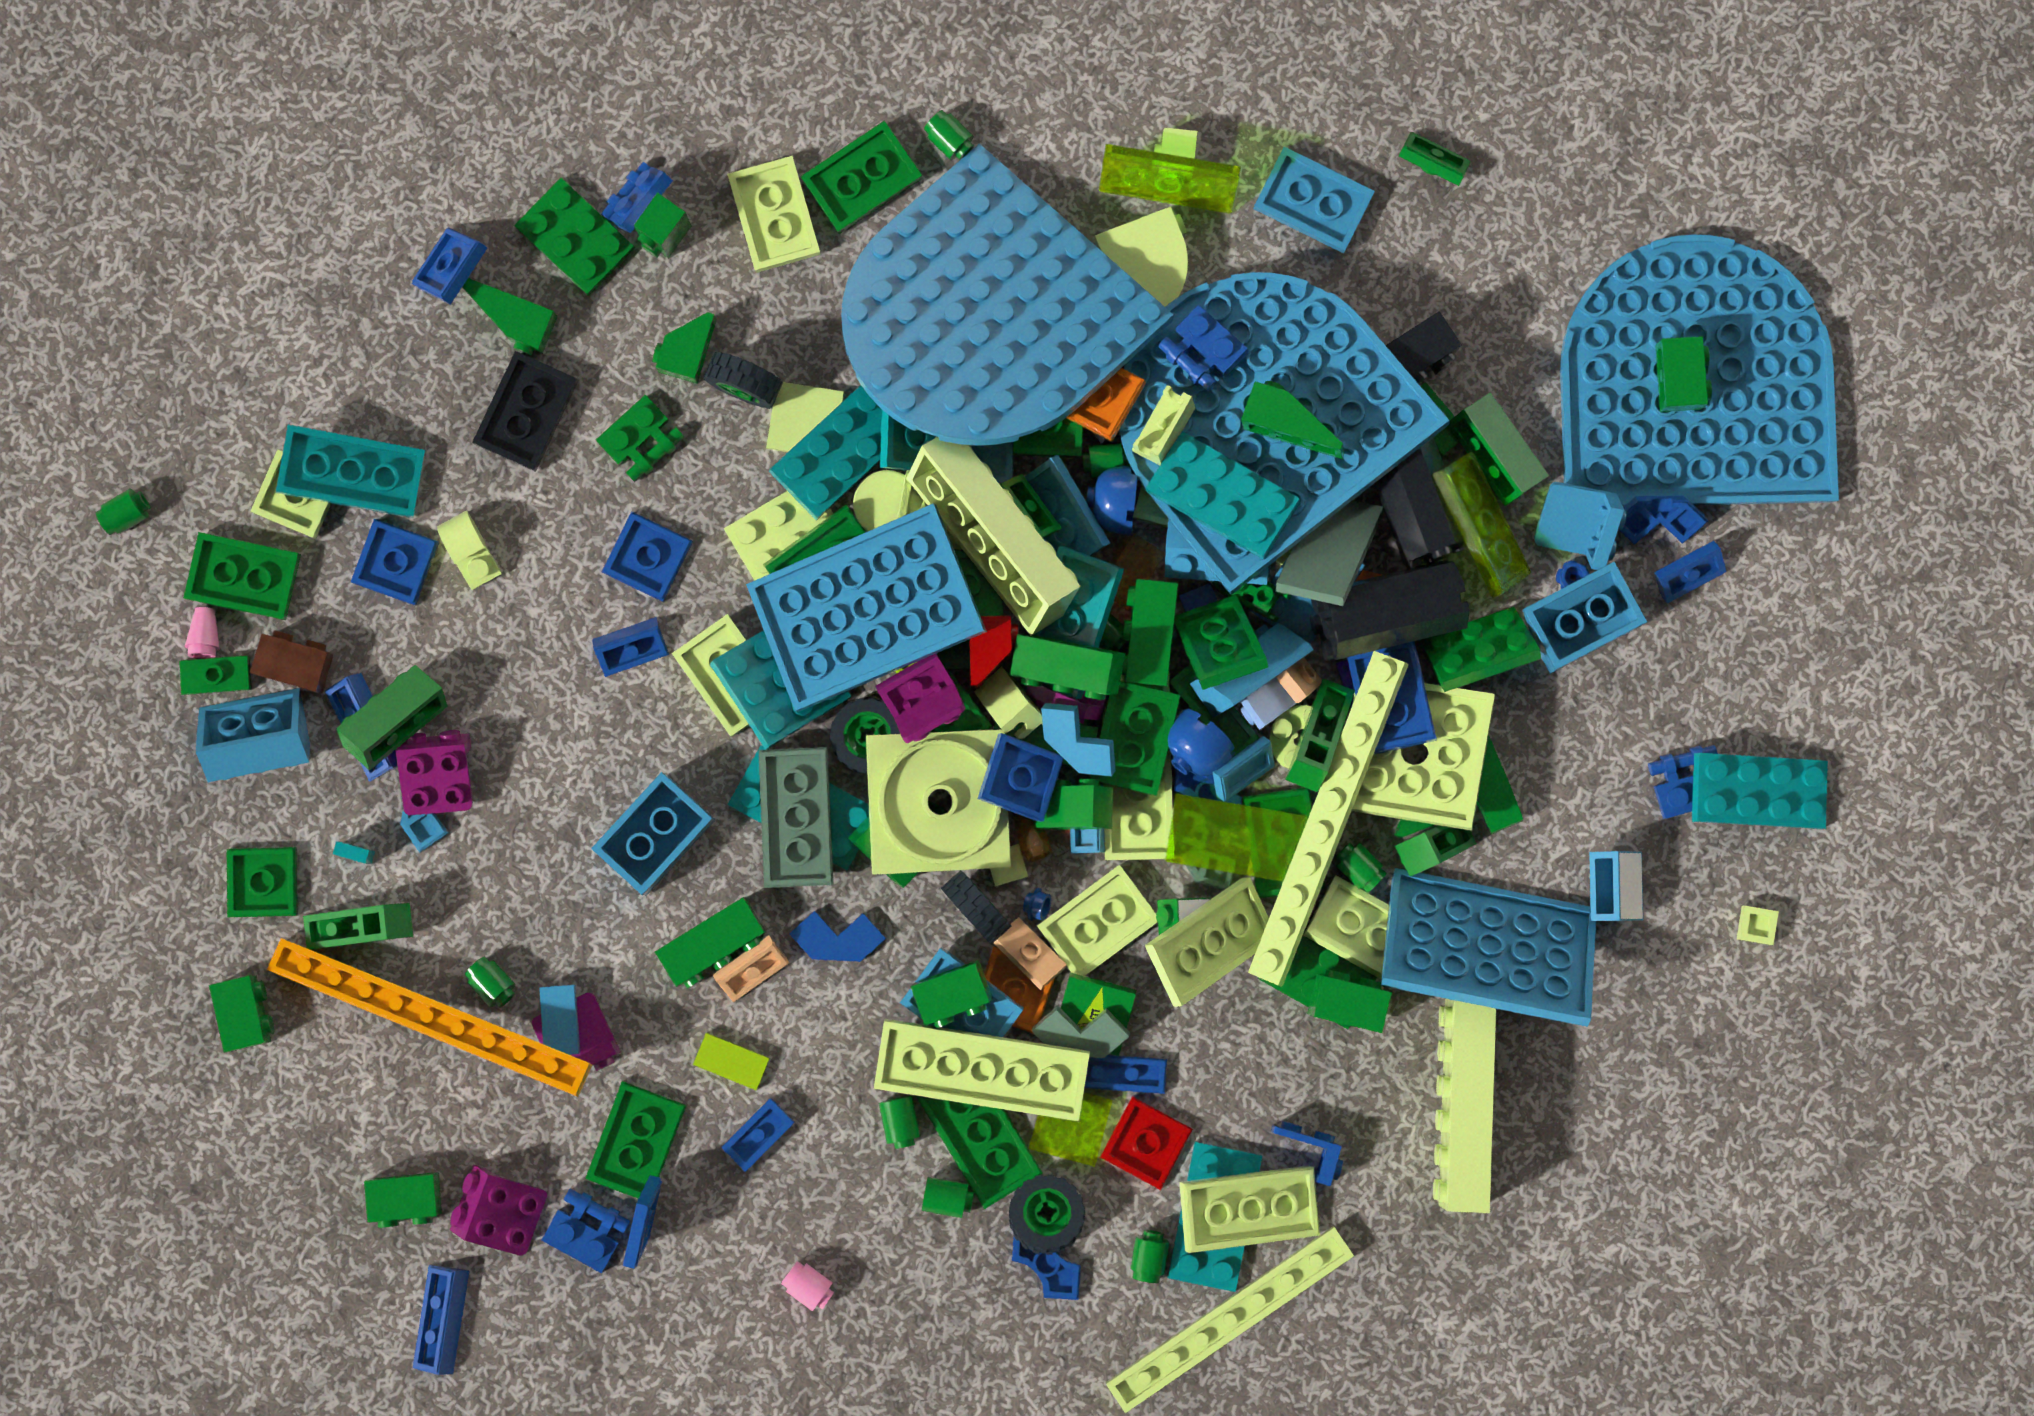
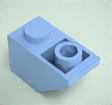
M1277 676L1240 701L1243 705L1241 708L1243 716L1250 725L1256 724L1259 730L1296 704L1279 683Z

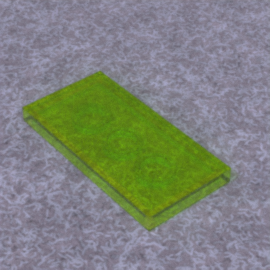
M1106 144L1099 191L1230 214L1232 213L1241 166Z
M1472 451L1464 454L1432 474L1492 598L1502 595L1531 574V570L1475 454Z
M1175 794L1164 862L1284 882L1309 816Z

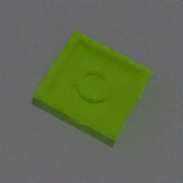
M1084 1092L1079 1121L1037 1115L1028 1149L1095 1167L1113 1100Z

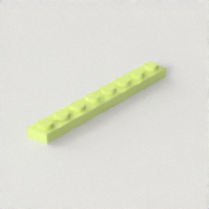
M1334 1226L1112 1377L1105 1382L1123 1411L1127 1413L1354 1257L1353 1253Z

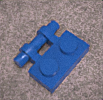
M642 162L636 171H630L626 176L627 182L616 195L612 194L606 201L608 205L601 213L609 222H613L619 228L629 233L635 229L634 224L657 192L662 195L673 182L665 172L650 167L645 162Z
M1199 305L1175 328L1176 334L1183 340L1175 344L1166 337L1158 346L1167 354L1166 359L1174 366L1178 364L1189 374V380L1195 385L1200 384L1207 391L1212 390L1217 384V381L1210 375L1215 368L1226 377L1249 353L1248 348ZM1194 349L1205 360L1197 364L1187 354Z
M1700 745L1691 747L1689 752L1672 756V754L1660 756V760L1648 763L1651 776L1664 773L1667 782L1654 786L1663 819L1692 812L1693 776L1678 779L1677 769L1691 765L1694 766V753L1718 754L1715 745L1704 748Z
M570 1188L564 1197V1201L575 1206L572 1214L570 1215L558 1209L541 1241L603 1273L619 1244V1241L608 1236L611 1228L613 1227L625 1233L631 1221L620 1216V1211L613 1207L607 1209L593 1201V1196L585 1192L580 1194ZM585 1212L602 1221L598 1230L581 1221Z

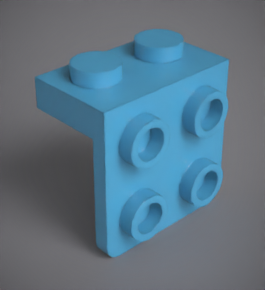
M1553 482L1549 487L1534 535L1535 543L1542 547L1584 554L1591 569L1599 570L1605 567L1608 560H1612L1615 556V537L1618 529L1622 530L1625 525L1626 510L1623 508L1617 493Z

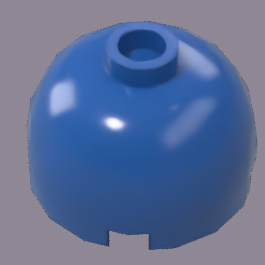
M1120 466L1107 469L1098 476L1095 487H1088L1087 504L1090 508H1093V514L1099 525L1107 532L1119 535H1132L1138 476L1135 475L1131 467Z
M1190 709L1183 710L1170 728L1168 750L1173 757L1171 763L1178 771L1185 775L1191 772L1198 776H1209L1213 774V771L1220 769L1235 756L1236 753L1232 752L1235 747L1226 734L1210 721L1207 725L1198 721L1201 714Z

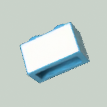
M1589 852L1591 921L1643 920L1642 852Z

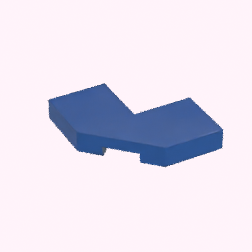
M1684 495L1636 496L1623 507L1626 510V521L1623 529L1619 531L1635 545L1661 523L1683 544L1702 528L1708 520Z
M816 911L811 913L789 933L808 956L815 960L861 962L886 939L864 913L838 936Z

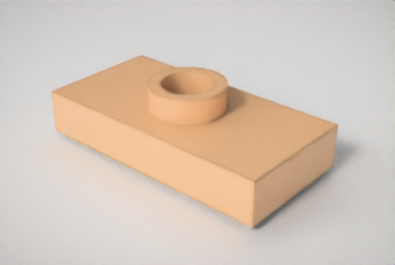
M1304 657L1277 676L1279 683L1296 703H1300L1320 686L1322 681Z
M1018 917L1011 923L1012 927L1000 936L994 944L1042 990L1066 968L1067 964Z
M768 935L760 941L759 945L741 954L713 974V977L729 998L735 1002L790 962Z

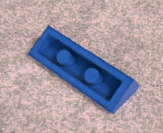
M362 673L347 676L325 690L340 723L347 716L356 713L366 705L373 696ZM396 750L378 763L374 769L368 770L360 762L369 782L398 768Z
M429 1265L414 1355V1369L437 1375L454 1373L469 1270Z

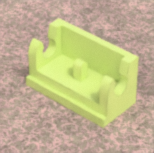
M1170 386L1165 387L1161 399L1132 448V452L1158 465H1161L1196 408L1192 396L1184 392L1180 396L1173 392Z
M1002 666L979 689L974 691L1005 733L1014 729L1018 723L1024 722L1023 727L1015 733L1017 739L1025 738L1040 724L1043 725L1042 712L1030 696L1025 695L1026 691Z

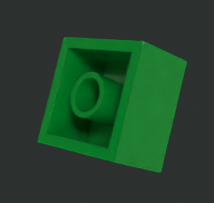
M1326 969L1325 976L1316 974L1307 1012L1308 1015L1378 1033L1383 1032L1392 992L1383 990L1384 986H1381V982L1360 977L1359 984L1349 982V974Z

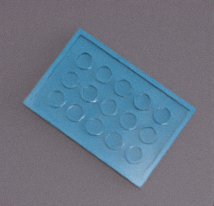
M934 503L746 584L794 710L797 712L987 632L937 505Z
M1395 868L1391 882L1381 986L1588 1027L1592 1014L1596 921H1591L1590 906L1424 873H1417L1410 877L1407 870Z

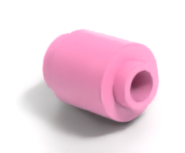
M798 1261L781 1283L787 1288L786 1292L811 1311L816 1306L823 1309L834 1294L829 1289L833 1282L807 1263L802 1265Z

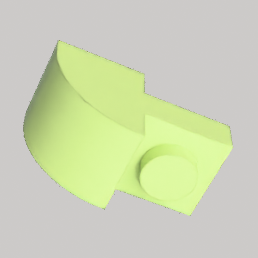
M467 510L437 526L438 533L454 564L458 566L471 590L502 574Z

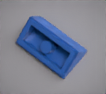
M657 617L592 639L593 649L605 677L669 655Z

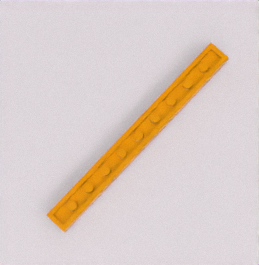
M282 938L267 968L272 973L579 1097L592 1067V1064Z

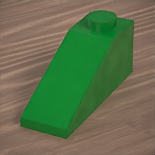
M470 278L466 280L462 288L506 337L515 343L513 346L515 350L532 356L534 351L543 354L558 317L553 310Z
M1265 381L1264 384L1254 382L1241 418L1244 430L1343 459L1345 454L1343 443L1294 396L1284 390V386L1273 381Z
M1322 679L1285 780L1318 792L1329 772L1355 690L1327 679Z
M410 903L385 904L303 916L306 948L309 950L414 937Z

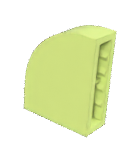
M1171 206L1095 235L1094 243L1096 247L1164 307L1181 296L1188 270L1187 248L1182 235L1186 233V228L1181 215H1174Z

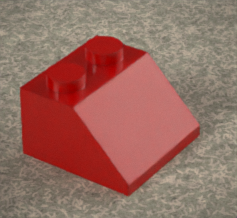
M981 616L987 632L970 639L971 691L979 689L1012 656V648H1015L1018 634V624H1011V616Z

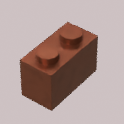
M276 630L273 631L272 636L261 634L250 673L317 693H323L334 656L325 651L327 645L311 640H306L305 646L292 642L293 635Z

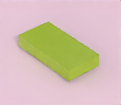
M705 1033L693 1065L757 1091L770 1058L712 1034Z

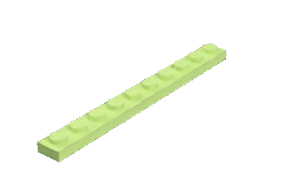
M1373 652L1338 741L1329 772L1320 787L1248 973L1278 986H1283L1409 664L1379 652Z

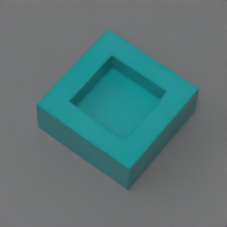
M336 841L333 855L365 864H372L375 851Z

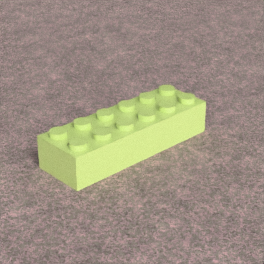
M939 437L922 445L906 479L927 505L933 503L937 505L945 528L1028 633L1032 636L1061 618L1081 586L1075 574L1066 568L1056 556L1053 546L1044 541L1036 531L1032 520L1024 515L1016 506L1009 491L1003 489L996 481L989 466L980 461L973 452L971 445L944 442L939 440Z
M1445 999V1006L1439 1007V1026L1445 1027L1444 1040L1438 1041L1437 1050L1438 1061H1443V1075H1438L1436 1082L1437 1096H1442V1110L1437 1109L1435 1115L1436 1130L1441 1132V1144H1435L1434 1163L1440 1167V1179H1434L1433 1198L1438 1200L1439 1206L1446 1211L1490 1213L1496 1008Z

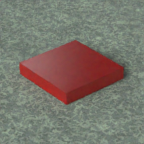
M1132 1096L1100 1158L1161 1190L1193 1129Z

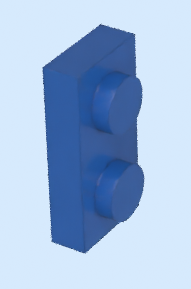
M1712 541L1657 570L1654 574L1659 592L1668 604L1727 571L1721 548L1715 541Z
M770 1098L721 1148L746 1172L795 1121Z

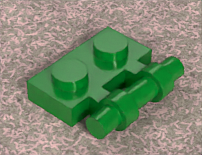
M645 394L604 431L596 441L619 466L629 457L633 460L635 464L625 473L635 482L644 473L647 476L653 471L654 468L652 466L666 453L670 455L677 449L675 445L684 438V435L676 427L666 436L661 432L660 429L669 419ZM653 437L657 444L642 456L637 450Z

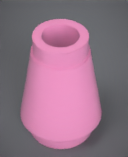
M208 607L195 608L185 643L189 657L196 659L215 658L216 651L220 650L215 609Z

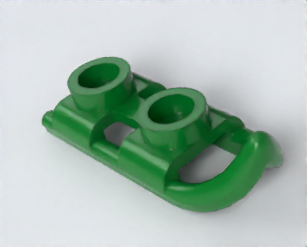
M1211 581L1213 586L1223 596L1237 595L1241 605L1274 622H1277L1279 617L1271 613V610L1279 596L1281 595L1289 600L1292 597L1290 594L1277 592L1276 585L1269 581L1267 585H1261L1259 588L1246 583L1232 595L1218 581ZM1246 594L1253 596V603L1245 600L1244 596Z

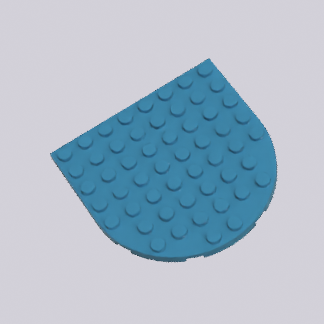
M980 143L870 240L851 270L843 295L841 312L846 354L849 357L859 383L883 411L914 431L918 429L927 434L937 436L941 441L978 446L1018 441L1021 436L1031 434L1040 429L1041 431L1047 430L1059 423L1082 405L1173 321L1174 316Z
M1692 234L1659 239L1625 254L1612 263L1583 294L1569 320L1563 339L1560 361L1564 483L1617 493L1623 507L1636 496L1684 495L1694 505L1826 503L1839 501L1832 347L1826 325H1823L1813 305L1815 303L1813 298L1801 282L1782 264L1766 253L1736 243L1735 240L1712 235ZM1703 336L1704 346H1708L1710 352L1709 366H1705L1706 380H1710L1712 384L1711 400H1708V405L1701 410L1660 412L1655 345L1664 338Z
M1261 272L1231 275V278L1210 284L1206 282L1185 292L1166 306L1174 314L1173 321L1124 366L1125 370L1144 379L1146 382L1119 429L1128 462L1144 489L1160 465L1132 452L1133 444L1140 436L1161 399L1165 387L1170 386L1173 389L1172 391L1182 396L1183 392L1192 396L1196 407L1183 432L1300 498L1299 506L1263 560L1149 494L1231 595L1450 424L1449 419L1367 323L1347 303L1335 294L1328 293L1321 288L1309 284L1307 280L1289 275ZM1197 305L1201 306L1243 343L1249 351L1226 377L1216 368L1210 373L1217 381L1215 387L1210 391H1207L1200 384L1195 385L1189 380V374L1178 364L1174 366L1166 359L1167 354L1158 347L1160 342L1166 337L1175 344L1183 340L1176 334L1175 328ZM1194 349L1187 354L1197 364L1205 360ZM1265 381H1273L1284 386V390L1294 396L1343 443L1345 452L1343 459L1244 430L1241 418L1254 382L1264 384Z

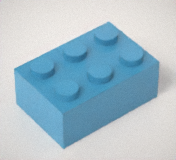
M661 772L591 849L641 895L647 896L716 819L668 775Z

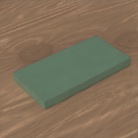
M1352 500L1292 548L1276 582V591L1344 606L1383 517V507Z
M828 747L759 750L764 888L834 885Z

